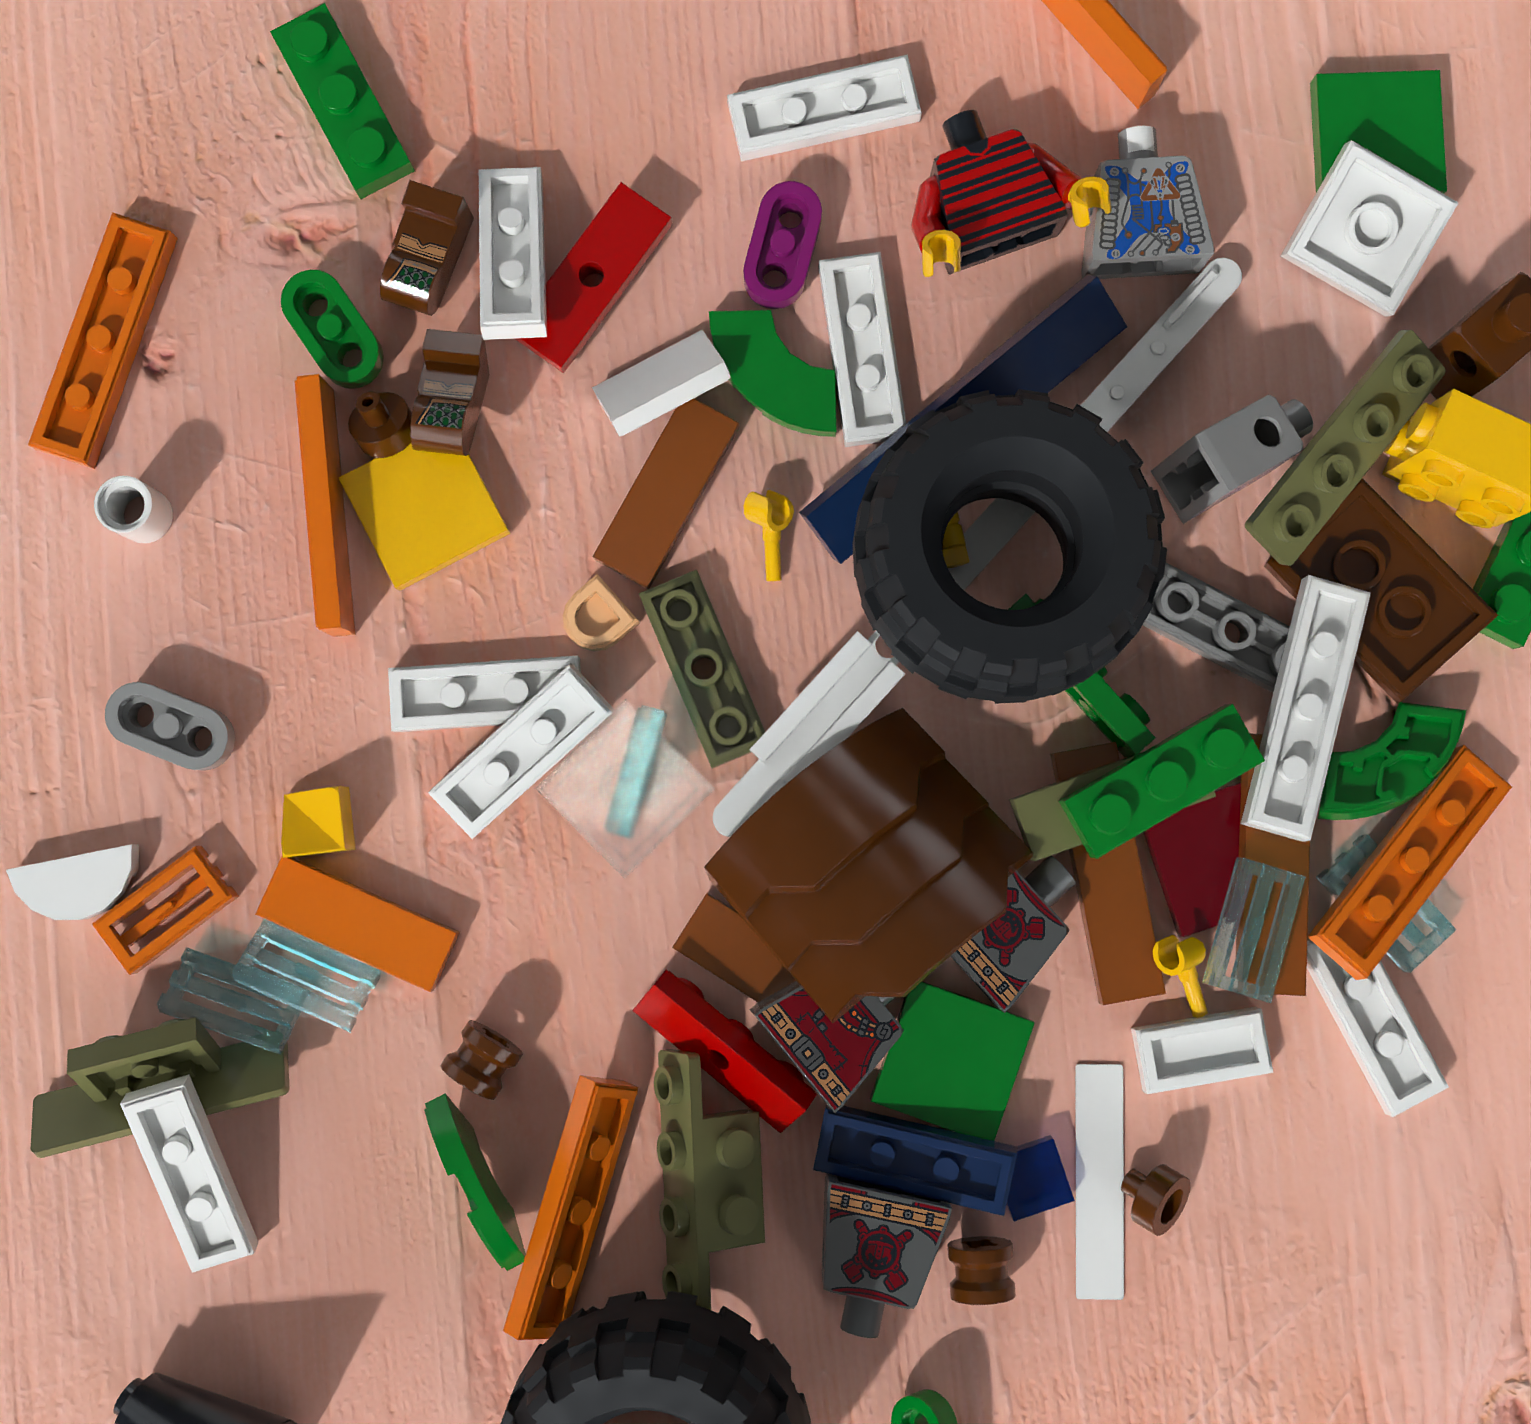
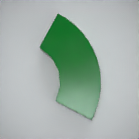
M771 310L709 311L713 346L726 364L731 376L728 379L729 382L749 403L762 412L763 416L788 429L804 434L836 437L835 370L810 366L791 354L776 334Z
M1399 702L1392 724L1376 741L1354 751L1332 752L1319 803L1318 819L1352 820L1370 817L1394 809L1417 796L1437 778L1448 763L1459 741L1464 726L1466 710Z
M446 1093L425 1103V1115L443 1166L448 1176L455 1174L458 1178L471 1209L467 1216L479 1237L501 1268H505L508 1271L522 1264L526 1253L514 1209L501 1192L490 1172L480 1149L474 1128Z

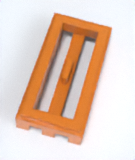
M203 846L193 847L92 923L129 975L141 971L239 897L234 888L227 886L222 879L224 875L219 868L213 866L207 859L209 855ZM195 868L200 875L197 879L124 934L119 935L114 927ZM209 888L212 891L213 896L136 954H133L130 950L132 945Z

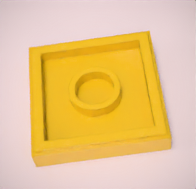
M410 443L403 451L386 458H375L338 477L394 587L399 591L511 534L469 453L467 456L416 451L413 450Z

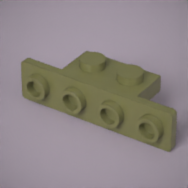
M1400 330L1245 522L1246 530L1279 564L1288 566L1294 564L1445 375V367L1413 330Z
M194 1017L186 1020H168L155 1028L124 1036H106L93 1044L70 1049L67 1053V1074L78 1085L43 1093L34 1098L30 1149L38 1158H44L133 1135L120 1105L125 1094L188 1074L191 1077L206 1115L286 1095L290 1089L288 1043L281 1033H276L220 1048L200 1021Z
M676 1049L660 1050L658 1053L659 1068L654 1076V1090L660 1103L661 1134L657 1140V1156L663 1169L664 1199L661 1202L659 1211L661 1227L666 1235L667 1265L662 1275L663 1290L665 1296H667L668 1291L697 1295L696 1305L711 1310L709 1253L765 1243L759 1111L742 1109L703 1115L699 1054Z

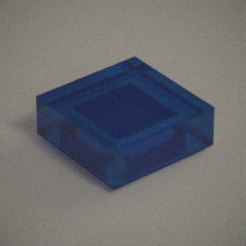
M1051 1135L1017 1146V1158L1007 1200V1208L1013 1221L1075 1201L1055 1141Z

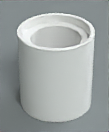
M113 477L102 484L95 496L94 510L100 523L107 529L134 542L151 543L157 541L168 532L172 524L173 510L169 500L161 492L134 477ZM142 496L145 505L141 517L131 524H126L124 511L127 504L132 499Z

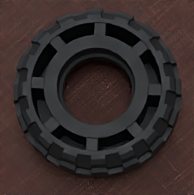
M1018 389L1015 395L995 396V394H990L989 390L960 396L956 403L939 411L930 410L909 425L904 434L886 450L869 478L857 512L853 537L854 577L856 578L861 597L862 608L873 631L876 630L891 649V655L912 674L916 672L938 685L939 690L964 699L969 697L995 701V704L1024 703L1029 700L1053 696L1084 682L1114 660L1139 632L1154 606L1152 603L1160 581L1164 578L1167 548L1163 547L1161 523L1164 521L1165 515L1158 490H1153L1152 487L1148 486L1140 470L1144 462L1126 439L1118 442L1099 425L1102 421L1101 417L1076 404L1074 409H1070L1050 402L1048 393ZM991 498L1012 500L1031 508L1049 524L1060 544L1063 572L1057 586L1046 599L1027 609H1000L976 600L958 585L948 570L943 557V539L948 523L963 506L974 501Z
M640 1291L609 1297L604 1308L598 1309L592 1306L586 1311L582 1308L559 1323L554 1334L543 1345H538L524 1367L510 1396L501 1424H604L618 1415L641 1410L667 1413L689 1424H811V1419L804 1393H798L795 1384L791 1380V1366L774 1343L771 1344L767 1338L757 1340L750 1333L751 1323L725 1306H722L719 1313L696 1305L697 1295L668 1291L666 1299H647L645 1292Z

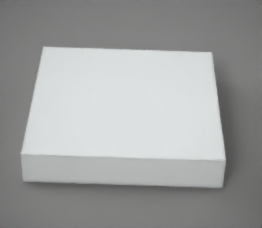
M1351 140L1343 145L1282 252L1281 257L1385 317L1392 316L1453 214L1458 202Z

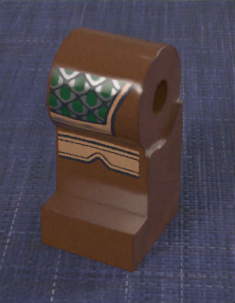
M409 180L401 203L405 210L393 242L394 249L386 261L381 276L380 297L381 300L432 316L441 304L474 217L464 197Z
M427 329L422 348L424 364L417 389L418 396L415 399L411 417L412 448L416 451L467 456L472 445L490 375L485 340L479 334Z

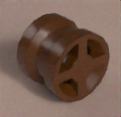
M470 1020L461 1032L463 1038L461 1046L456 1052L447 1054L440 1066L458 1084L479 1096L494 1100L502 1089L500 1078L507 1068L517 1065L523 1053L515 1044L498 1032L481 1023Z
M978 1236L956 1239L947 1244L948 1258L955 1265L956 1275L950 1282L951 1300L968 1305H991L1004 1303L1016 1297L1015 1283L1008 1276L1007 1263L1013 1257L1011 1240L1000 1237Z

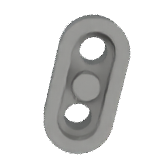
M142 682L125 684L110 696L106 704V725L110 733L118 741L181 767L201 771L211 770L222 765L233 751L235 732L231 722L224 714L158 686ZM149 704L153 709L154 717L148 726L142 727L137 720V714L141 707ZM206 727L212 734V743L207 749L201 751L195 744V736L199 730Z

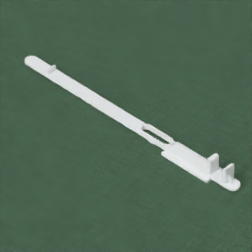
M1217 258L1211 261L1080 405L1102 418L1099 425L1106 432L1112 428L1239 287L1242 281V272L1238 264L1229 258ZM996 498L964 533L970 562L959 567L948 568L952 577L963 590L970 585L1035 513L1034 510L1012 500ZM857 631L750 748V751L759 760L714 809L713 824L720 834L731 837L752 814L784 785L822 755L847 739L902 679L905 673L896 666L899 661L895 657H882L877 652L875 644L880 637L877 631L868 640Z

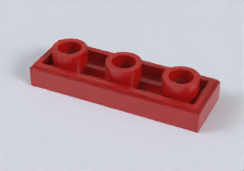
M620 182L546 283L547 337L514 339L564 373L672 227V217ZM591 274H598L603 277L601 283L594 287L584 285L583 281Z
M667 969L632 1010L679 1050L698 1053L701 1068L751 1110L759 1111V1116L779 1133H782L800 1117L817 1096L815 1090L804 1082L802 1074L796 1067L786 1061L777 1060L754 1041L751 1031L744 1024L737 1020L726 1018L705 1000L698 986L685 978H678Z

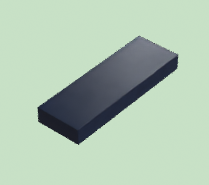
M826 1105L813 1170L1004 1216L1018 1147L847 1106L841 1107L834 1113Z

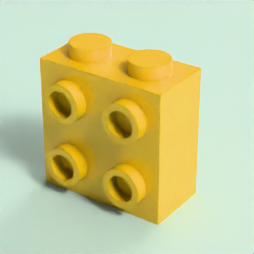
M1452 389L1431 404L1423 403L1384 450L1390 457L1382 475L1398 482V489L1402 493L1417 500L1426 502L1438 500L1457 509L1455 515L1470 525L1481 528L1497 527L1531 512V424L1456 389Z

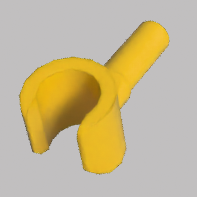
M767 490L766 496L750 492L745 498L743 505L744 514L749 521L763 526L762 537L765 546L766 581H781V530H784L791 522L794 506L786 496L772 490Z
M1170 935L1155 943L1153 947L1154 961L1164 974L1170 976L1178 975L1180 982L1183 984L1192 1016L1195 1018L1207 1015L1208 1010L1198 981L1199 975L1196 966L1203 962L1206 956V948L1203 942L1197 938L1189 937L1179 942L1177 936Z

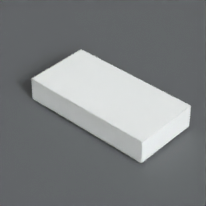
M700 330L592 388L620 437L728 381L731 376L720 354L704 331Z
M1258 1007L1131 1028L1142 1091L1146 1094L1274 1073L1262 1009Z

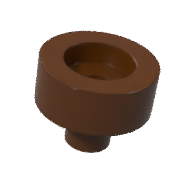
M365 392L356 401V407L349 417L348 428L366 455L374 458L390 457L403 451L411 443L412 411L405 400L395 393Z
M1165 1164L1155 1167L1147 1176L1136 1169H1131L1122 1181L1121 1191L1134 1198L1131 1208L1132 1220L1156 1236L1166 1233L1177 1221L1186 1205L1190 1193V1180Z

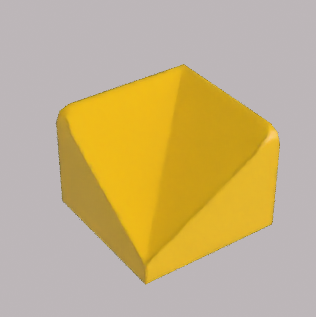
M335 786L284 794L281 839L282 858L356 850L349 787Z

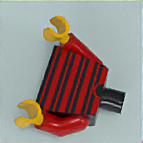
M967 110L950 117L942 125L951 151L934 158L930 177L919 186L911 229L922 253L923 275L925 277L933 276V264L936 262H945L948 275L1057 237L1068 217L1066 208L1072 210L1074 222L1080 228L1090 224L1089 208L1098 207L1103 209L1106 214L1111 213L1109 185L1100 177H1080L1036 143H1027L1022 133L1017 129H1011L987 138L977 111Z

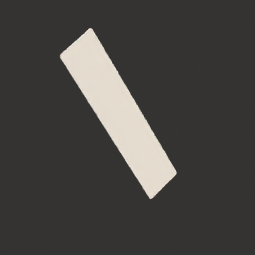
M1077 1064L1075 1066L1076 1298L1122 1300L1124 1298V1192L1121 1191V1184L1124 1179L1123 1066L1120 1064Z

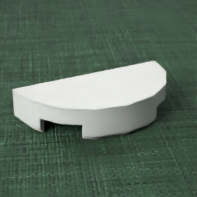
M130 844L7 869L6 872L15 894L32 911L54 920L89 919L111 910L117 904L116 901L126 892L131 878L136 876L139 870V844Z

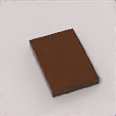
M1363 478L1293 565L1279 564L1272 557L1264 566L1295 599H1297L1301 579L1308 575L1371 592L1355 661L1396 703L1402 702L1498 616Z

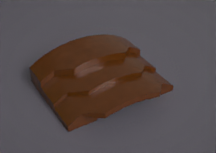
M901 708L854 733L801 771L752 814L721 846L704 868L712 884L828 1019L834 1023L865 996L905 997L953 953L1003 915L1007 907L1008 877L1032 858L1033 852L989 807L986 799L946 759L945 751L904 708Z

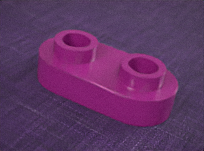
M796 181L778 183L765 193L760 203L744 263L743 274L745 289L750 298L758 305L768 309H781L793 304L801 296L807 280L820 231L822 206L817 194L803 183ZM792 212L797 214L802 222L797 227L787 228L779 222V218L785 213ZM770 271H779L784 274L786 281L779 287H771L764 282L763 277Z

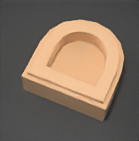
M598 574L572 595L566 603L563 612L564 629L570 639L581 648L590 651L607 650L640 624L639 620Z

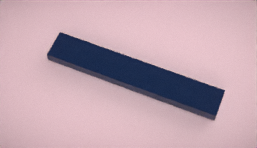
M1093 275L1083 277L799 512L835 561L842 564L853 555V537L857 512L869 478L886 450L904 434L909 425L932 409L936 412L956 403L960 396L989 390V393L995 394V396L1015 395L1018 389L1048 393L1127 328L1126 323L1099 278Z

